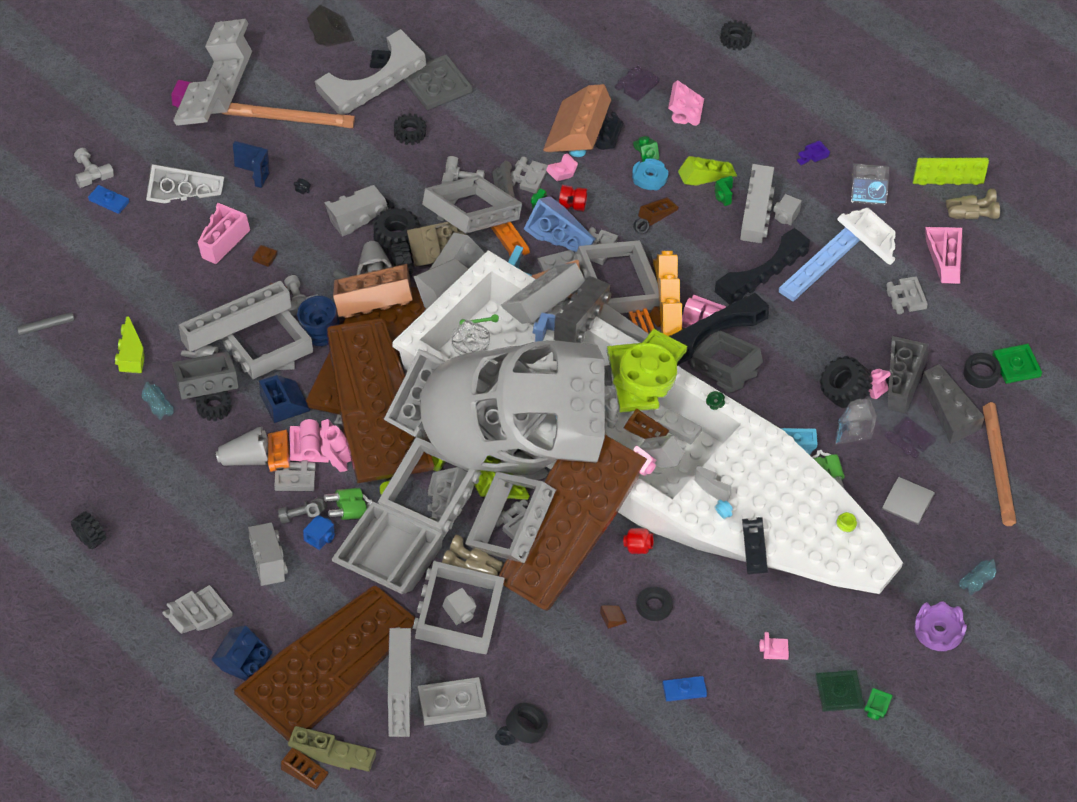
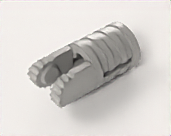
M205 345L196 349L195 353L183 350L181 356L197 358L218 354L219 350L216 346Z

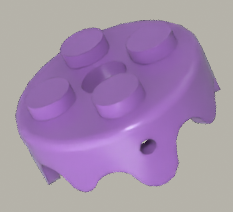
M927 602L924 603L916 616L914 624L918 640L924 646L936 651H948L956 648L962 642L967 627L963 620L962 609L959 606L950 607L945 602H939L933 606H930ZM942 626L945 630L940 632L937 631L934 627Z

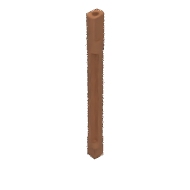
M230 103L228 111L222 113L225 115L315 123L353 128L355 123V116L335 115Z
M990 402L983 406L1000 511L1003 524L1012 526L1016 524V517L996 404Z

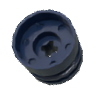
M313 296L307 298L298 307L297 316L299 323L311 337L312 345H329L327 337L328 327L341 325L335 303L325 296Z

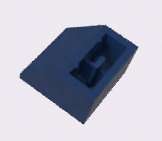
M279 375L259 381L260 396L274 423L310 411L296 381Z
M245 625L230 629L211 660L222 671L246 681L265 665L272 651Z

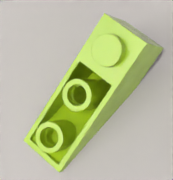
M688 156L678 170L684 184L695 186L729 176H737L733 165L729 162Z
M126 317L125 324L121 326V335L123 336L118 341V350L120 351L119 354L116 353L115 365H118L119 372L142 373L145 360L144 349L130 317Z

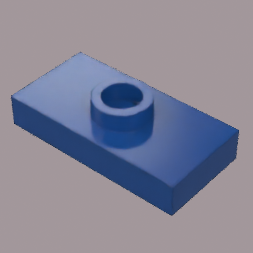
M100 185L88 196L89 201L118 214L129 203V198Z
M703 676L664 680L662 682L666 701L707 697Z

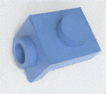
M541 313L538 323L535 322L532 333L535 334V342L544 340L547 329L554 331L555 315Z

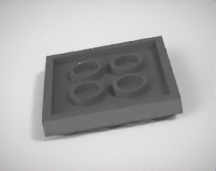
M447 54L426 62V66L403 79L426 110L469 94L473 90V87Z

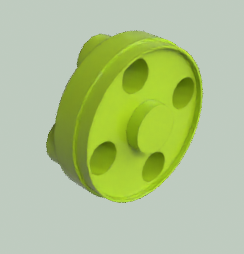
M641 343L632 346L624 353L620 362L619 376L623 383V388L629 393L641 396H666L676 381L677 363L674 356L666 348L657 344Z

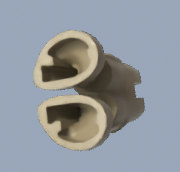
M989 189L986 197L977 200V196L969 195L946 200L948 215L951 218L978 219L979 216H985L991 219H998L1000 216L999 202H996L995 189Z
M460 535L454 536L450 550L446 551L442 563L495 576H498V572L503 567V562L477 548L472 549V551L466 549L463 546V538Z

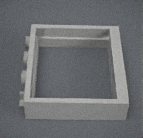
M479 175L425 188L422 205L464 233L519 220L522 208L520 201ZM476 194L493 207L466 213L449 201Z
M640 240L578 247L574 258L579 260L580 271L585 280L589 276L597 279L590 259L630 256L645 295L611 298L606 305H609L619 313L636 312V310L643 311L644 308L652 310L654 306H660L658 283Z
M288 310L274 316L295 342L255 360L249 356L232 334L219 339L224 342L226 350L228 352L231 351L234 360L241 364L243 371L247 372L252 379L313 352L311 337Z
M416 437L378 503L442 533L443 538L449 529L451 530L454 518L460 515L465 499L468 500L470 498L472 487L475 483L479 482L481 472L480 470L468 469L451 462L432 443ZM423 452L468 471L439 522L394 503Z
M496 472L465 544L489 555L525 563L556 489L542 481ZM513 484L535 489L510 549L487 544Z
M434 561L432 569H427L425 579L429 580L428 585H423L421 596L425 597L424 602L419 601L417 613H420V618H415L413 629H416L415 639L465 651L487 654L504 578ZM436 576L493 589L482 638L425 624Z
M390 628L388 670L389 736L410 737L411 628Z

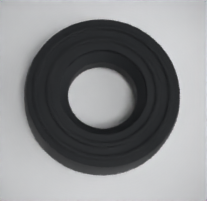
M648 587L639 593L636 607L638 613L643 618L650 621H660L670 615L673 600L665 589ZM653 598L659 599L662 602V607L657 610L650 609L647 606V601Z

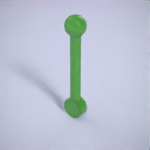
M493 314L488 318L467 321L462 319L459 324L465 327L467 324L487 321L496 323L499 321V316Z

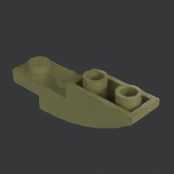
M295 726L288 742V746L295 748L310 758L350 770L352 767L370 772L376 756L375 749L337 741L334 735Z

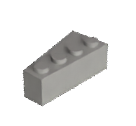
M752 165L740 240L762 243L763 237H767L768 227L765 224H769L770 213H767V211H771L773 201L769 200V197L773 198L775 187H771L774 167Z

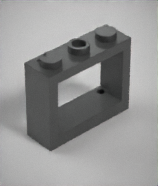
M718 331L697 347L689 362L693 370L734 388L760 366L763 360L759 347L725 332ZM720 349H723L743 359L731 368L711 359V357Z
M229 352L172 362L174 379L181 400L238 389L236 371Z

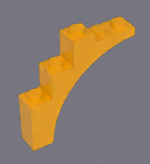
M662 251V254H657V259H653V267L656 272L659 290L661 333L670 336L682 330L680 279L678 278L677 255L673 254V251Z

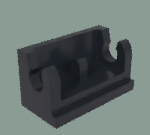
M613 111L611 113L613 118H609L607 113L605 115L595 142L598 149L615 148L624 123L620 121L618 115Z

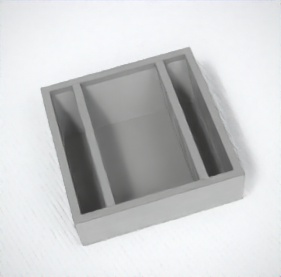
M372 501L332 558V562L404 594L413 591L442 548V533Z

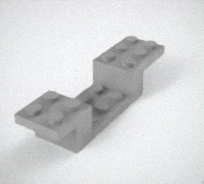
M246 19L215 23L205 46L214 63L206 81L189 83L173 120L176 126L208 122L210 114L228 111L252 53L244 37L248 26Z

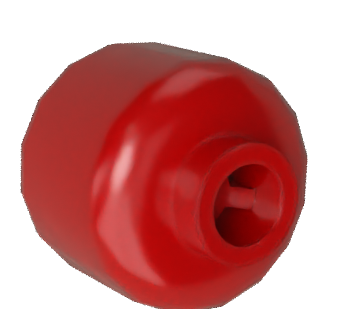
M631 528L627 535H624L623 545L627 547L631 554H647L653 548L654 537L648 529Z

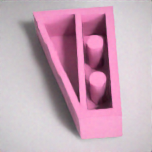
M217 203L214 215H211L210 223L205 227L198 241L202 258L217 264L250 231L247 215Z
M925 227L926 242L941 283H960L963 243L962 228Z

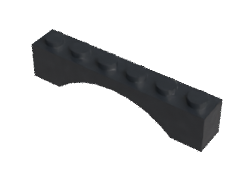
M794 227L781 236L779 248L770 260L751 270L727 273L716 281L715 293L729 305L741 300L748 292H754L761 283H767L771 276L774 274L778 275L787 265L791 266L800 256L804 257L809 251L810 240Z
M753 293L670 335L669 337L687 346V350L677 362V366L691 359L699 344L713 333L731 327L755 326L768 319L769 305L758 294Z

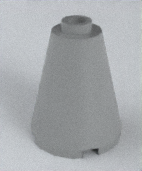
M369 241L364 244L357 268V275L393 267L378 242Z
M261 426L219 446L218 451H216L218 463L221 462L223 466L268 465L267 434Z

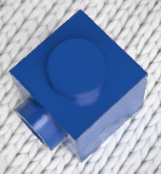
M320 515L316 516L303 530L304 541L320 550L326 543L329 544L335 536L334 524L328 518H323Z

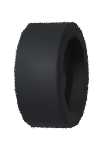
M975 353L966 360L963 375L965 380L974 387L990 388L997 383L1001 366L994 356L987 353ZM977 364L986 365L992 369L993 374L985 377L979 376L971 370V367Z
M525 702L514 706L506 718V726L509 732L519 741L535 743L545 733L548 721L545 714L538 707ZM518 716L529 720L535 729L525 726Z

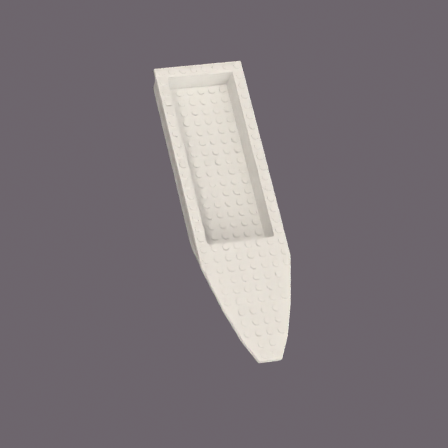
M488 250L393 341V347L400 351L405 376L419 349L447 361L465 353L521 346L535 342V334L532 333L534 324H521L505 311L501 304L536 279ZM568 299L562 304L555 305L554 310L548 314L556 315L558 312L562 313V307L566 303L569 304L570 300ZM493 314L499 316V321L496 323L487 321L467 324L465 327L459 324L462 319L467 321L488 318ZM597 316L594 319L592 328L590 330L587 329L585 332V337L582 341L583 344L598 345L604 358V366L609 365L606 351L607 346L639 343ZM547 329L543 341H555L554 331ZM552 352L534 364L526 363L536 373H557V362L553 361ZM486 360V362L484 363L483 367H484L489 361L492 362V363H494L495 365H496L498 362L495 361V360ZM677 366V376L673 387L666 396L658 397L659 409L641 410V412L658 422L665 412L670 409L701 426L702 432L691 445L673 435L685 452L680 459V463L672 468H661L656 465L650 475L643 476L640 474L618 513L655 534L697 550L746 562L742 519L756 520V517H763L768 568L790 572L833 586L880 594L902 568L903 562L873 520L846 490L794 441L793 437L724 395L725 405L717 410L710 409V406L706 404V398L709 393L718 390ZM478 379L476 394H483L490 385ZM612 379V386H607L611 393L610 399L616 398ZM618 410V413H616L618 420L614 428H608L605 422V435L634 450L636 446L640 447L645 441L644 438L623 428L634 411L620 413ZM548 414L527 437V440L537 447L550 451L556 434L557 421L555 415ZM657 431L655 436L658 437L660 432ZM520 449L521 451L525 452L526 454H528L529 456H531V457L534 458V459L541 458V457H539V456L530 454V453H528V452H526V451ZM556 461L546 467L552 469ZM697 466L716 472L715 480L732 486L730 499L728 500L733 508L730 518L723 519L717 513L714 506L717 505L719 500L709 495L695 482ZM845 512L852 513L857 521L856 528L851 532L840 530L836 524L838 516ZM749 528L750 533L758 532L757 528Z

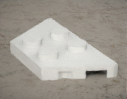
M869 208L862 209L861 211H852L847 215L843 213L837 218L840 223L886 263L891 265L895 261V257H892L895 250V231Z

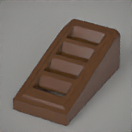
M666 197L641 206L638 216L646 219L649 226L677 211L679 207Z
M637 408L623 427L625 430L644 439L657 437L655 436L657 431L660 432L658 437L666 436L669 432L667 428Z
M291 748L281 761V770L316 790L328 775L327 771L295 748ZM301 763L304 764L300 770L297 769ZM310 768V772L305 775V772ZM316 772L319 773L313 781L311 779Z

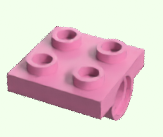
M678 80L673 83L668 109L673 111L672 120L675 123L687 124L689 122L697 126L700 123L704 98Z
M693 295L692 298L687 300L684 307L682 327H688L712 315L714 312L722 310L726 306Z
M307 419L302 421L300 426H290V461L308 460V462L329 463V459L321 451L323 443L320 430L322 428L319 427L317 421Z
M329 419L321 421L322 454L330 460L332 466L336 467L339 472L348 471L347 463L351 461L344 433L337 426H334Z

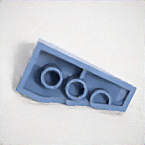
M550 196L538 199L524 227L525 231L538 240H545L553 245H560L577 252L579 246L593 245L595 238L573 215Z

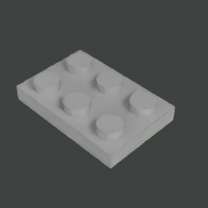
M479 677L418 686L424 726L486 717Z

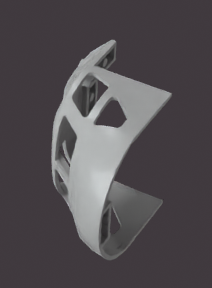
M545 340L521 346L465 353L451 358L432 372L423 388L420 412L424 430L431 443L444 457L468 469L533 475L557 459L596 463L605 438L604 358L598 345ZM552 352L553 361L557 362L556 374L513 372L514 364L519 358L524 363L534 364ZM486 360L503 361L499 370L496 391L476 394L479 372ZM497 400L499 421L502 430L507 436L506 440H486L478 425L477 402ZM525 413L556 415L557 426L552 449L550 451L542 449L524 438L515 426L512 416ZM522 449L541 458L524 459L511 456L501 450ZM488 455H491L508 463L491 464L484 463V460Z

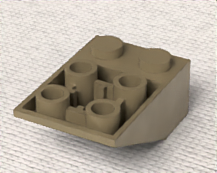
M449 222L407 230L414 265L420 266L434 263L454 232L464 235L466 233Z

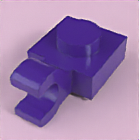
M817 141L805 146V150L798 153L801 158L797 159V162L800 165L809 162L810 159L817 162L829 157L830 151L821 141Z

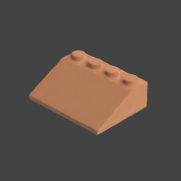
M604 84L589 85L562 101L544 146V151L557 152L593 149L611 102Z
M399 265L334 280L333 297L338 317L348 318L358 312L365 314L372 312L376 308L388 309L394 304H408L413 300L408 265Z

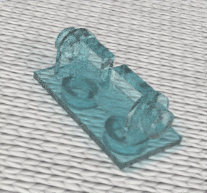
M147 381L141 394L143 400L147 402L152 413L159 420H162L165 414L171 416L174 413L173 406L167 399L164 400L165 396L158 386L150 385Z
M994 559L981 561L972 570L973 574L968 573L964 578L960 579V588H967L970 596L979 591L985 583L993 579L997 574Z

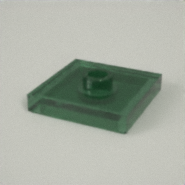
M857 670L816 673L815 677L822 712L863 709L864 703Z

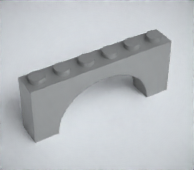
M400 29L387 37L391 56L387 64L379 72L360 80H343L327 73L315 81L316 90L338 114H348L426 66L424 52Z

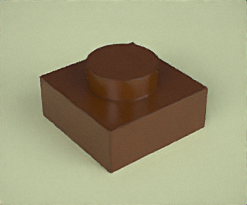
M260 245L252 260L269 267L277 256V250Z

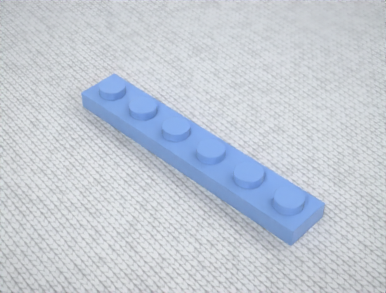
M845 227L780 286L779 293L794 302L855 246L860 239Z

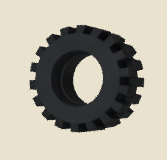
M394 207V209L388 208L387 211H381L380 215L375 217L373 222L374 241L381 245L386 255L389 252L391 256V245L404 242L407 243L410 253L411 247L407 230L419 228L417 216L413 215L410 210L406 211L404 208L398 209V207ZM393 230H400L401 232H391V231H393Z
M844 356L843 359L837 357L836 361L832 360L829 366H825V372L821 373L823 378L820 379V384L822 385L820 388L823 394L835 405L845 409L850 404V408H852L853 405L857 407L859 402L866 400L864 398L870 394L869 389H872L873 385L871 382H873V379L870 376L871 373L858 360L848 356ZM851 377L850 382L845 387L841 388L842 383L847 378Z

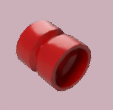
M562 185L559 203L566 209L573 207L574 210L584 212L588 189L581 187L573 189L572 186Z

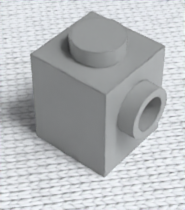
M785 194L782 200L777 202L774 207L775 219L782 224L792 225L800 212L802 200Z
M461 588L448 595L442 607L453 622L458 625L461 622L466 623L474 617L476 604L474 599L468 596L464 589Z

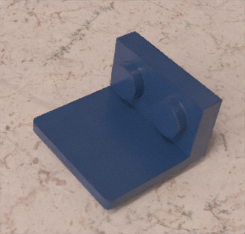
M234 141L235 167L253 171L252 178L255 181V186L262 188L270 173L268 149Z

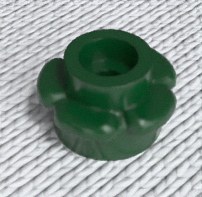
M713 391L708 394L706 404L712 410L722 408L725 405V396L721 392Z

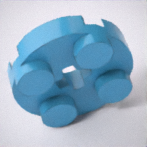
M645 159V162L641 163L639 161L633 167V182L643 189L659 190L668 180V169L666 170L665 165L656 159Z

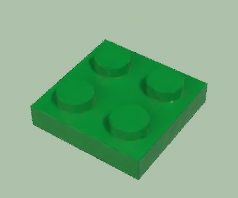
M1029 344L993 351L992 356L1000 363V373L1005 384L1041 377L1042 371Z

